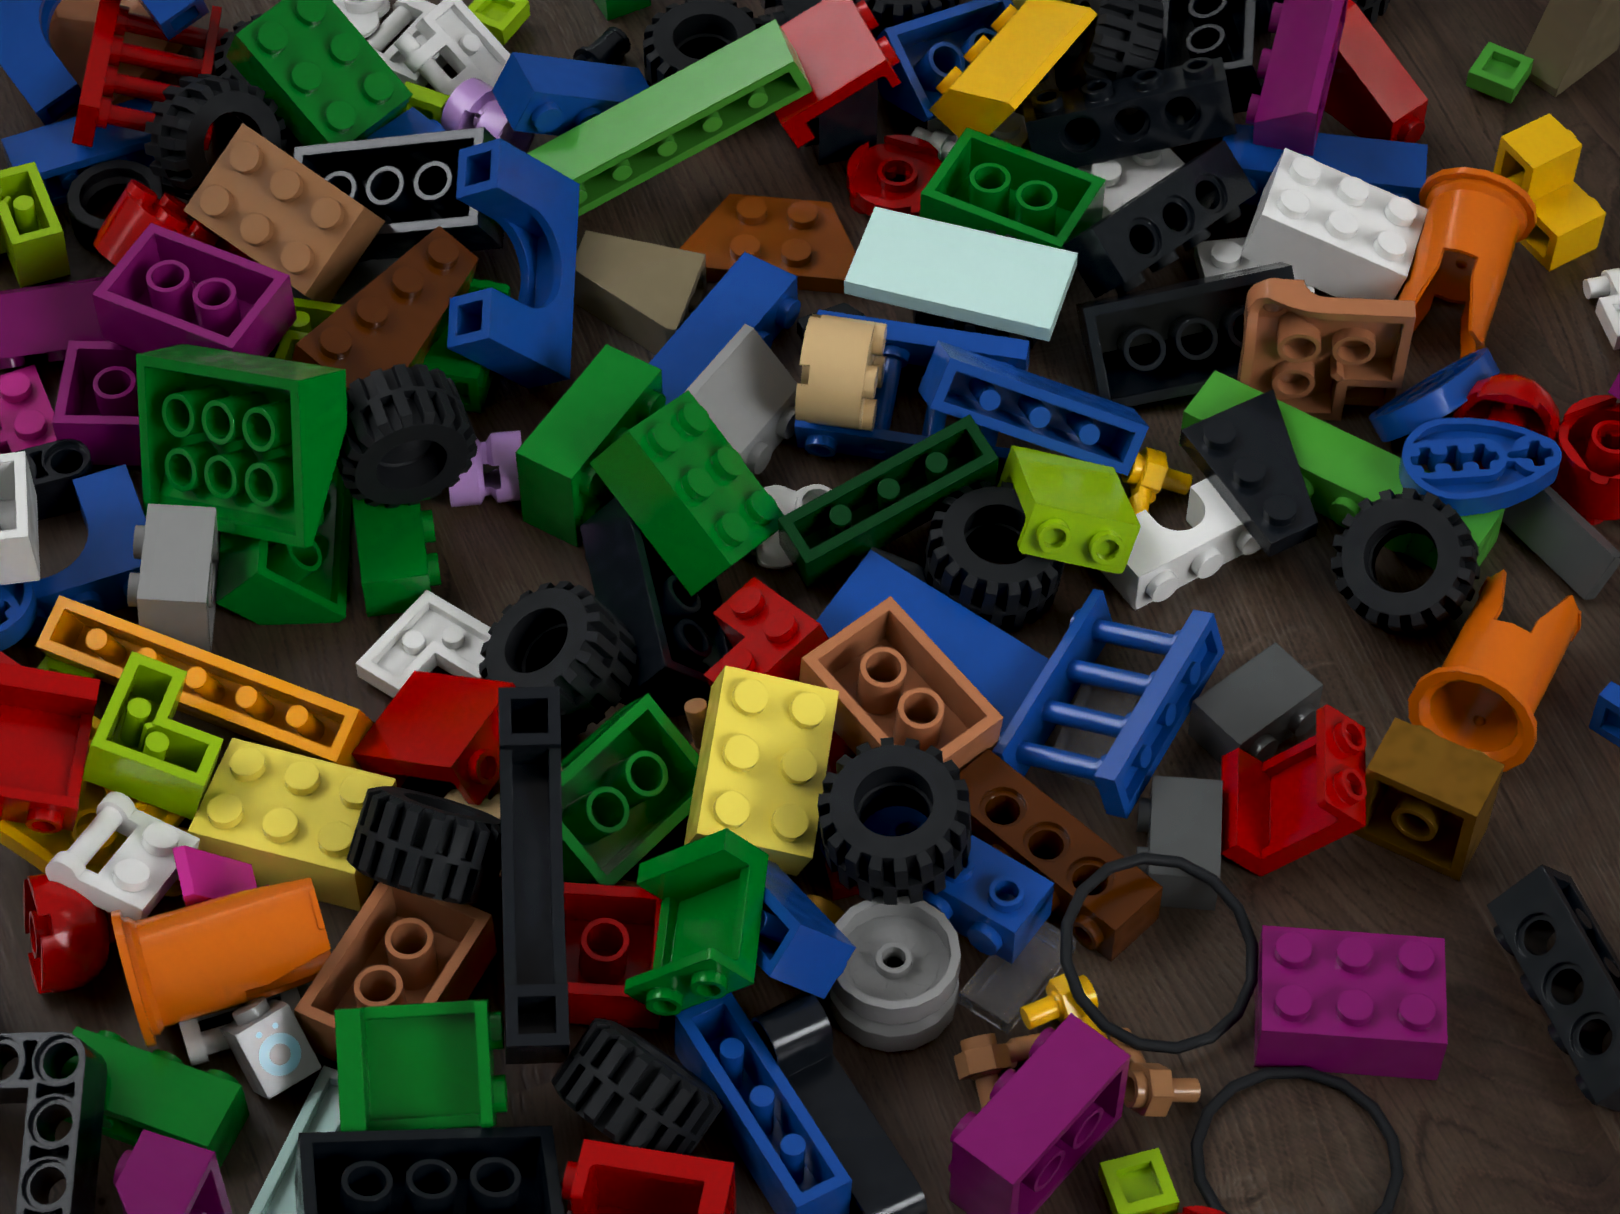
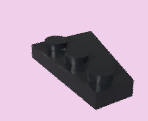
M1273 389L1181 429L1179 444L1268 557L1316 536L1318 521Z

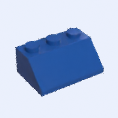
M973 0L884 29L876 40L885 35L901 62L892 68L901 83L892 88L886 77L878 78V89L882 98L923 122L937 118L929 111L942 96L935 89L936 86L955 66L962 72L970 63L963 56L983 34L989 40L996 35L997 32L990 25L1010 3L1013 5L1012 1ZM1048 74L1039 83L1046 81L1049 78Z

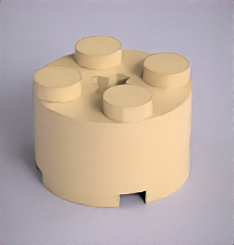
M812 314L809 317L799 364L802 365L801 383H797L796 420L873 431L877 411V399H874L876 388H882L885 373L886 356H883L887 336V324L824 314Z

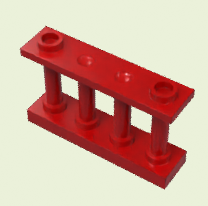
M100 0L72 143L92 147L96 127L106 129L107 124L144 132L146 121L153 123L156 116L155 113L111 104L112 99L102 96L112 98L113 93L154 102H164L166 98L162 92L171 84L117 73L118 68L116 67L119 66V62L182 76L198 77V74H211L216 47L221 45L220 39L228 32V29L219 27L222 7L212 5L208 29L189 26L168 40L151 17L130 13V7L120 5L121 0ZM125 32L202 48V59L124 43ZM213 123L210 125L205 136L204 150L206 151L209 149Z

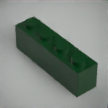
M969 414L779 518V544L808 588L863 558L871 550V547L879 549L932 520L935 511L940 510L941 502L948 495L955 498L957 489L968 485L975 490L977 489L978 482L990 481L992 486L995 485L997 482L999 458Z

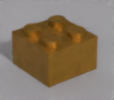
M1395 717L1366 769V826L1352 833L1460 881L1487 830L1505 765L1491 759L1479 750L1465 748L1436 735L1424 726L1412 725Z

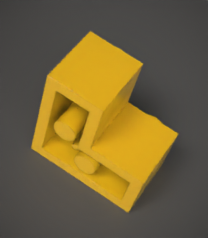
M1550 113L1501 136L1493 173L1510 179L1524 189L1536 205V225L1529 236L1520 241V243L1549 272L1596 249L1606 212L1601 208L1598 201L1589 196L1574 182L1582 144L1577 140L1572 131L1566 129Z

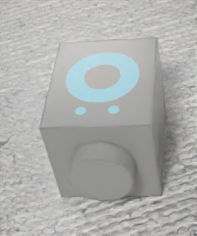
M264 996L248 1001L233 1011L234 1021L220 1028L253 1092L267 1099H271L322 1068L289 1004L275 998L267 1001Z

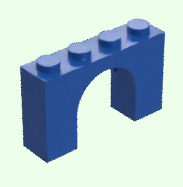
M0 0V66L45 126L52 124L79 104L82 90L52 50L50 43L49 27L51 18L62 0ZM138 0L168 40L209 13L204 0Z
M501 138L459 150L456 199L492 218L507 233L516 251L520 267L521 285L518 300H515L491 287L450 298L447 349L530 389L570 379L580 184Z
M126 464L72 480L81 514L88 531L87 542L79 557L67 568L39 581H31L37 600V615L33 626L22 639L40 636L59 595L106 613L129 607L127 603L130 572L140 573L141 559H134L133 557L134 530L136 525H145L146 518Z

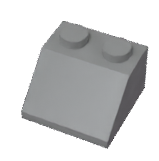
M744 324L686 391L689 390L697 402L707 411L710 419L733 449L740 454L744 463L753 474H760L768 465L772 452L784 438L788 440L795 434L797 382L753 327Z
M148 503L145 525H136L134 530L133 557L134 559H141L140 573L130 572L128 606L137 607L140 626L211 652L219 564L216 507Z

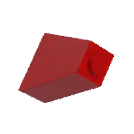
M1348 0L1346 21L1324 110L1358 137L1416 143L1425 130L1424 120L1428 98L1357 4L1352 0Z

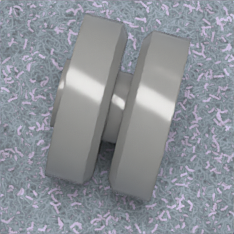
M874 896L872 901L865 900L850 907L835 923V926L850 940L856 949L849 958L845 970L836 979L828 992L830 1013L842 1032L862 1046L885 1052L914 1050L936 1039L953 1020L959 999L958 977L961 967V951L956 930L944 913L924 900L910 904L909 896L898 897L897 905L884 904L883 896Z

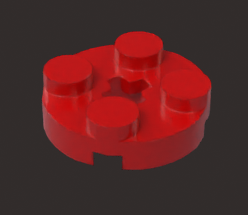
M902 134L884 136L883 144H877L870 148L869 141L859 146L851 155L847 165V189L850 195L851 208L855 212L867 214L868 216L872 215L876 206L920 217L921 192L942 164V161L938 158V150L923 139ZM897 174L905 176V181L903 182L888 180L894 179Z

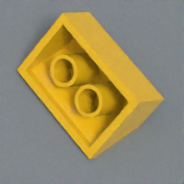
M1027 0L1018 10L1010 3L990 25L997 32L996 35L989 40L983 34L963 56L970 63L962 72L955 66L936 86L935 89L942 96L929 111L959 138L966 128L990 135L1017 109L1098 14L1090 7L1057 0Z

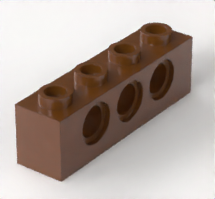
M990 749L984 751L960 772V780H966L969 790L972 835L1054 882L1051 914L1060 921H1062L1079 885L1105 863L1125 858ZM996 821H1005V822H1008V823H1010V824L1001 825V824H996V823H994V822H996ZM1046 855L1054 859L1044 860L1036 856ZM1137 866L1112 873L1092 891L1098 894L1086 896L1073 924V936L1089 950L1096 949L1110 962L1159 917L1163 887Z

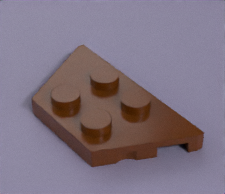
M732 193L722 201L679 248L706 254L707 282L718 283L740 256L746 252L798 276V290L844 294V280L856 253L831 202Z

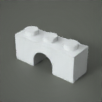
M1206 478L1190 486L1186 521L1192 527L1191 529L1177 531L1165 528L1157 523L1145 509L1136 514L1141 527L1124 572L1121 574L1101 572L1136 611L1153 601L1161 602L1166 600L1181 586L1197 578L1204 579L1210 577L1225 563L1243 554L1251 555L1260 550L1261 547Z

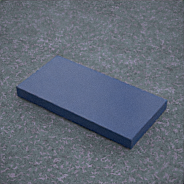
M870 550L816 620L821 624L828 638H831L891 596L1004 717L1000 732L1006 730L1049 659L883 556Z

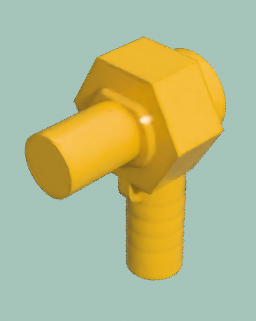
M1145 447L1138 453L1129 476L1122 474V481L1130 486L1132 494L1128 499L1136 515L1145 509L1149 512V505L1156 500V494L1161 491V488L1186 495L1192 484V475L1168 468L1165 452Z
M1061 974L1048 981L1045 988L1046 997L1020 1007L1021 1018L1029 1030L1054 1019H1058L1062 1023L1072 1013L1108 1039L1107 1035L1096 1026L1075 1002L1065 974ZM1078 976L1085 995L1098 1008V999L1092 983L1087 976Z

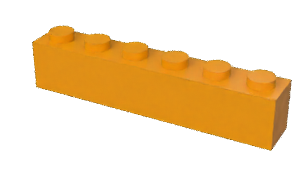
M61 595L58 596L35 645L47 656L96 675V679L117 686L132 651L188 671L177 707L178 711L276 749L356 769L361 768L351 753L373 726L374 722L360 709Z

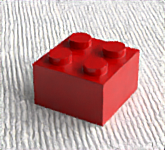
M564 882L569 1024L590 1025L594 1018L612 1020L624 1027L659 1029L661 1015L650 1012L644 1004L625 994L624 988L626 979L653 969L661 899L641 887Z

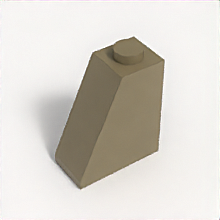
M1550 0L1524 53L1525 56L1534 59L1532 71L1528 79L1552 96L1557 97L1617 51L1620 44V0Z
M588 230L585 231L580 246L576 250L574 303L655 355L702 302L707 290L706 254Z

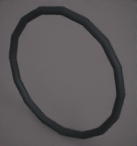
M1142 852L1105 863L1077 887L1061 921L1060 963L1075 1002L1102 1032L1136 1050L1180 1054L1216 1042L1243 1017L1258 982V942L1244 906L1217 875L1180 856ZM1143 864L1178 868L1210 885L1233 911L1246 944V980L1233 1010L1208 1032L1178 1042L1143 1039L1109 1022L1085 995L1072 961L1073 924L1086 896L1112 873Z
M1307 1066L1265 1067L1230 1081L1202 1109L1190 1147L1194 1183L1208 1207L1230 1214L1222 1207L1206 1179L1203 1143L1213 1115L1236 1092L1268 1079H1308L1342 1091L1371 1115L1387 1142L1391 1177L1382 1205L1374 1214H1391L1393 1212L1404 1178L1399 1138L1380 1106L1346 1079Z

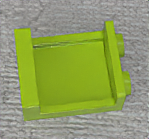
M1011 445L997 487H1001L1002 481L1013 483V489H1015L1025 513V523L1017 543L1019 551L1022 554L1115 574L1123 573L1141 525L1114 467Z

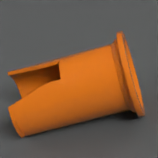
M1470 167L1442 169L1429 176L1423 184L1419 193L1420 206L1427 208L1428 211L1408 277L1402 285L1398 300L1415 301L1416 320L1413 332L1429 312L1434 296L1451 303L1464 304L1461 316L1460 359L1472 352L1485 348L1486 336L1515 244L1526 239L1537 222L1536 205L1524 189L1506 177L1488 170Z
M1504 569L1486 578L1479 590V598L1442 667L1432 670L1418 680L1408 698V718L1412 725L1424 726L1436 735L1451 742L1485 753L1491 759L1504 764L1503 772H1507L1524 763L1537 742V721L1534 713L1566 649L1582 626V611L1579 610L1573 595H1568L1538 619L1531 632L1514 623L1497 620L1503 610L1507 576Z
M311 877L243 890L137 921L130 917L123 918L120 909L111 912L113 930L141 1033L148 1048L157 1045L156 1036L161 1035L167 1026L237 1007L261 996L265 998L272 997L313 981L331 955L330 943Z

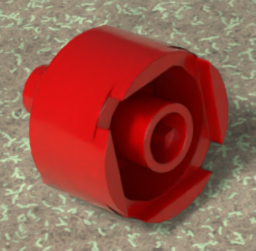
M132 179L98 230L93 245L101 255L116 266L150 223L214 247L221 237L196 219L194 221L190 220L187 217L188 214L183 211L186 204L176 197L164 193L159 200L157 199V194L150 188Z
M1611 395L1587 397L1570 406L1560 423L1557 444L1562 451V459L1557 478L1550 487L1591 525L1600 524L1604 520L1620 519V403H1616L1617 398Z

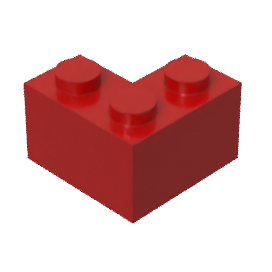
M753 577L713 612L733 648L703 675L709 685L712 686L726 665L799 682L801 658L829 638L819 622Z

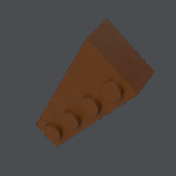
M438 226L297 342L292 361L346 369V391L350 389V383L358 378L364 379L370 376V372L382 368V371L398 364H405L406 367L423 364L434 342L438 341L448 325L450 298L469 292L479 258L441 226Z

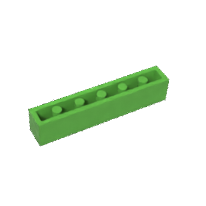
M774 19L527 154L580 184L579 217L807 95L813 89L794 47L777 20Z
M1215 370L1183 411L1181 429L1259 396L1263 392ZM1277 399L1315 512L1332 519L1335 523L1344 527L1341 523L1348 513L1353 517L1359 513L1361 508L1357 504L1368 498L1371 502L1380 499L1379 492L1391 489L1394 494H1402L1403 487L1399 479L1400 457ZM1505 508L1483 514L1460 516L1471 531L1472 538L1477 544L1480 555L1477 556V564L1479 566L1497 541ZM1418 533L1402 534L1394 537L1384 545L1389 550L1407 555L1431 567L1433 570L1436 568L1438 559L1437 549L1434 543L1425 535Z

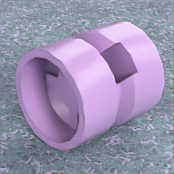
M471 78L465 80L453 91L445 104L441 117V125L446 131L485 127L496 139L501 138L526 153L535 137V133L513 131L492 92V86L480 79Z
M521 431L490 433L485 442H480L477 438L475 442L478 448L476 456L471 458L472 466L468 472L459 475L460 481L454 486L449 487L451 507L481 505L485 496L489 495L497 503L521 501L515 453L522 445ZM483 464L499 466V469L484 473Z

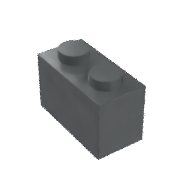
M1275 642L1192 701L1188 735L1221 765L1222 756L1238 747L1264 762L1273 756L1281 743L1293 735L1300 737L1306 734L1316 724V710L1320 705L1323 684Z
M1153 775L1150 798L1140 797L1138 799L1136 832L1147 833V847L1137 846L1136 854L1145 852L1180 856L1217 875L1220 879L1223 780ZM1145 864L1137 866L1163 887L1161 907L1215 911L1218 894L1205 882L1178 868Z

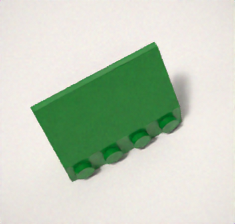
M180 344L136 354L143 508L145 517L147 515L148 503L216 507L217 526L220 532L301 548L312 546L347 428L346 369L189 344Z

